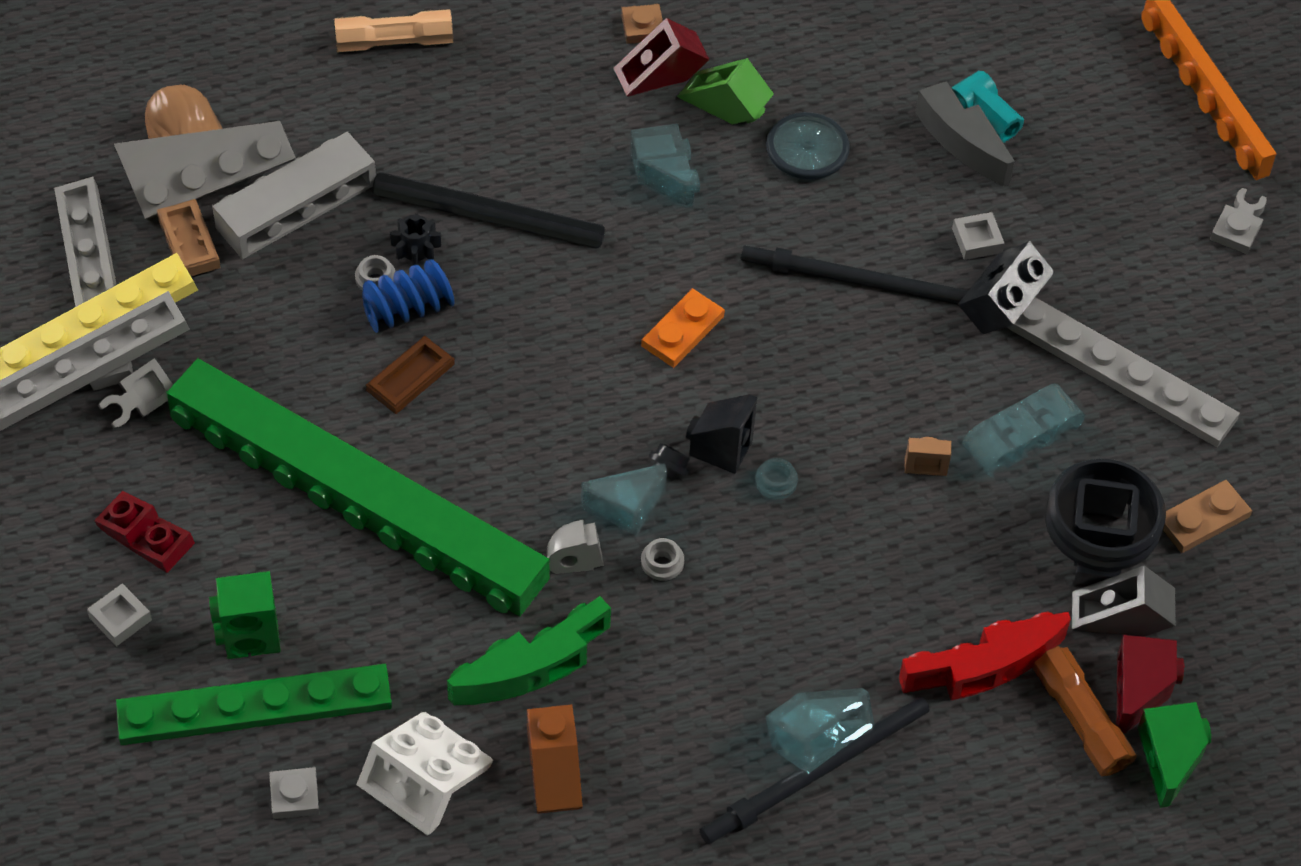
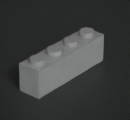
M347 131L334 139L325 141L320 147L302 157H297L275 172L258 178L253 184L237 193L225 196L220 202L212 206L215 227L241 259H244L371 188L376 177L375 161Z

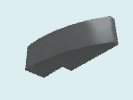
M947 81L919 90L915 114L933 137L962 163L982 176L1002 186L1010 184L1015 161L980 106L976 105L964 109Z

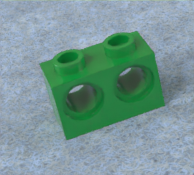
M270 571L216 578L217 596L209 597L212 624H214L216 646L225 645L227 659L248 657L250 652L251 656L281 652Z

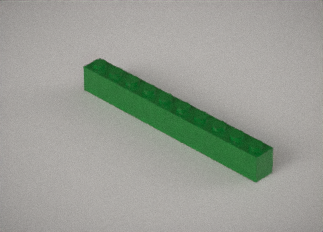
M199 358L193 362L166 392L170 416L180 427L184 429L194 427L204 433L205 438L216 448L224 449L228 447L238 453L240 459L253 469H258L260 466L273 473L276 481L283 487L293 489L295 486L308 494L309 499L316 506L322 509L332 507L342 513L344 519L352 527L359 530L366 527L378 534L381 542L390 549L399 550L401 547L413 554L417 563L429 571H434L437 568L450 576L453 584L465 592H470L472 589L485 596L487 602L501 613H507L509 610L521 616L549 580L550 559Z

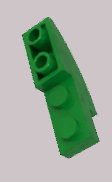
M599 596L589 604L582 603L576 606L569 613L567 619L555 627H546L541 630L531 643L519 631L507 640L504 638L497 640L488 648L485 655L471 664L464 663L453 671L447 680L448 700L453 706L496 702L527 694L568 676L587 664V643L610 628L611 607Z

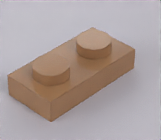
M1224 480L1167 510L1163 531L1182 554L1249 518L1252 510L1231 484Z

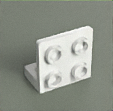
M421 712L372 743L356 785L420 831L429 835L440 824L452 793L487 771L493 759L482 752L476 744L465 740L445 726L440 719L426 712Z

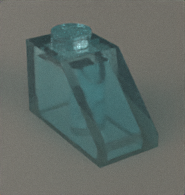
M863 688L801 692L766 716L772 749L808 774L874 726L869 692Z

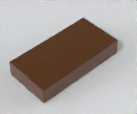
M423 336L367 383L366 391L394 414H397L454 366L455 359L428 337Z

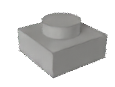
M992 212L954 219L952 230L964 260L994 255L1003 251L1005 243Z
M123 583L87 609L89 618L115 646L121 644L152 621L150 611Z
M316 767L270 772L273 819L319 814Z

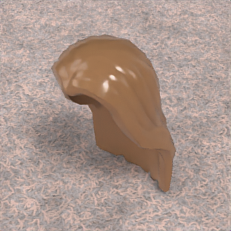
M167 86L157 90L148 100L145 110V125L149 139L223 129L207 98L200 91L190 86Z

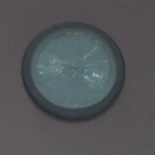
M800 112L782 118L771 128L766 141L768 155L779 170L792 177L806 180L825 178L837 172L845 164L850 150L849 140L843 128L831 118L812 112Z

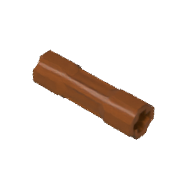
M1057 646L1046 651L1042 657L1034 662L1033 670L1049 695L1057 700L1083 741L1085 752L1100 776H1110L1125 769L1135 761L1136 753L1120 728L1112 723L1085 681L1084 672L1068 647L1061 648Z

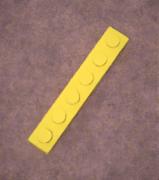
M178 254L171 255L1 347L0 380L169 291L175 303L198 291Z

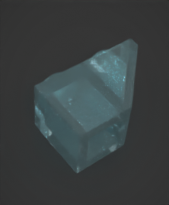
M678 123L631 130L630 154L638 183L684 208L693 207L694 193H699L700 191L697 170L690 169L688 162H691L690 143L688 138L682 139Z

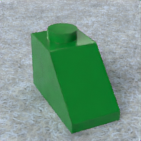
M1197 702L1144 709L1137 729L1160 808L1171 805L1201 761L1207 745L1211 743L1209 722L1206 718H1201Z

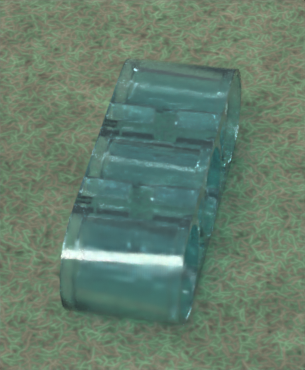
M1051 384L975 426L964 437L962 444L989 477H993L995 475L992 472L1003 466L1009 468L1027 458L1028 455L1026 453L1037 447L1043 449L1061 439L1060 434L1071 428L1074 431L1077 430L1083 423L1085 414L1058 384Z

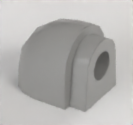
M583 519L563 525L552 535L547 546L550 571L560 574L594 570L595 567L604 566L595 522L584 524Z

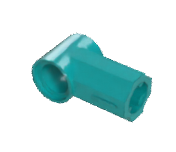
M979 70L951 87L964 109L976 105L980 106L1003 143L1014 137L1022 129L1024 118L998 96V90L993 79L984 71Z

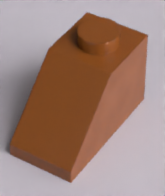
M562 705L527 709V736L537 814L583 809L573 706Z

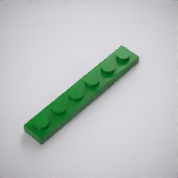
M379 664L116 699L119 741L122 746L392 709L387 665Z

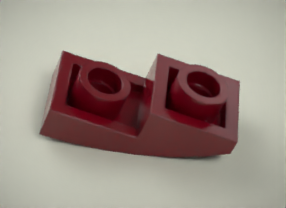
M124 491L94 520L96 525L107 535L166 573L195 544L189 531L160 518L153 505Z

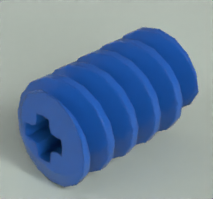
M432 259L424 263V270L419 265H412L409 268V276L403 270H397L394 273L393 281L388 275H382L378 279V287L371 280H367L363 284L364 310L375 333H378V320L383 319L389 328H393L394 314L398 313L402 320L407 323L409 322V309L413 308L419 317L422 318L425 317L426 303H429L435 312L440 311L441 298H444L450 307H453L455 304L452 288L446 274L438 263Z

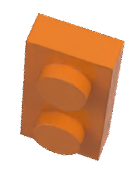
M692 288L642 339L641 347L674 368L724 317L725 309Z

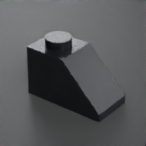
M748 394L709 402L701 417L695 415L688 426L686 439L690 440L689 456L736 474L753 443L757 397Z

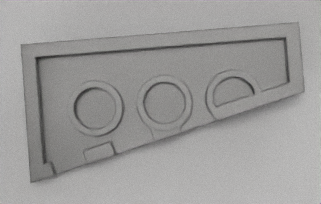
M281 121L114 144L145 219L157 216L158 209L193 199L197 200L296 159Z

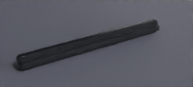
M377 173L373 183V193L378 196L594 248H600L605 238V227L601 224L388 173Z

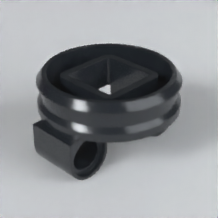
M1090 459L1067 468L1054 481L1045 509V523L1050 538L1064 555L1074 561V566H1077L1072 585L1085 587L1121 574V570L1133 567L1148 558L1160 540L1166 520L1165 502L1155 483L1139 469L1112 459ZM1126 504H1128L1127 530L1082 523L1083 513L1122 518Z

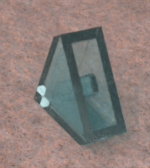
M665 464L581 482V505L583 510L637 536L665 493L667 475Z

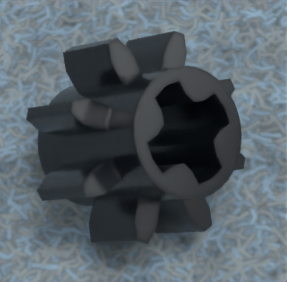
M418 213L407 216L404 219L399 218L397 220L398 231L390 232L391 246L396 247V258L399 260L405 257L411 260L413 265H417L418 261L426 258L434 260V248L441 247V233L435 229V220H427L425 217L418 215Z

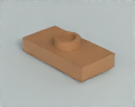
M196 199L157 210L158 220L171 254H178L190 276L221 268L218 254Z

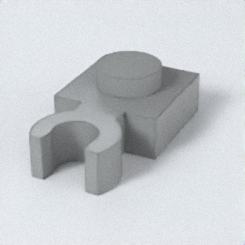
M1242 188L1236 195L1234 207L1225 206L1212 231L1210 240L1248 254L1261 228L1263 219L1257 216L1263 213L1267 198L1261 196L1257 204H1249L1244 200L1247 189Z
M154 358L118 382L124 391L123 395L107 396L98 404V407L102 410L109 404L119 406L121 415L111 425L113 428L120 427L129 420L131 410L134 408L144 417L168 401L166 392L173 384Z

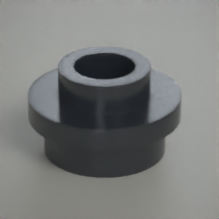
M660 443L657 450H651L649 457L655 460L652 468L672 479H675L678 473L686 476L689 471L686 466L690 458L666 444Z

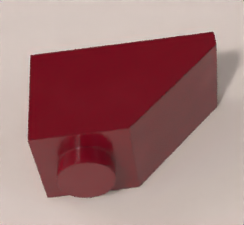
M666 18L614 67V70L626 96H632L685 82L710 59L695 31Z
M1123 635L1117 653L1116 726L1120 728L1122 733H1126L1140 722L1144 709L1160 707L1170 699L1175 684H1182L1184 658H1177V640Z

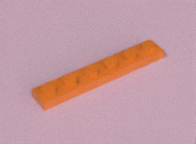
M1146 0L1144 10L1142 11L1144 27L1147 31L1155 33L1160 40L1163 55L1168 59H1173L1179 68V76L1183 84L1186 86L1190 85L1197 94L1200 109L1206 114L1210 113L1217 123V132L1220 138L1225 142H1230L1236 151L1239 166L1243 170L1248 169L1255 180L1269 176L1277 153L1170 0Z

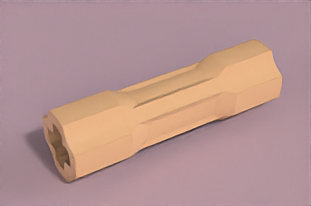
M450 9L421 11L413 16L372 19L365 16L334 18L337 52L362 51L374 46L417 43L421 45L453 43Z

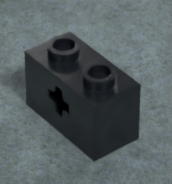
M1030 241L999 252L958 303V306L983 334L1011 326L1017 321L1055 271Z

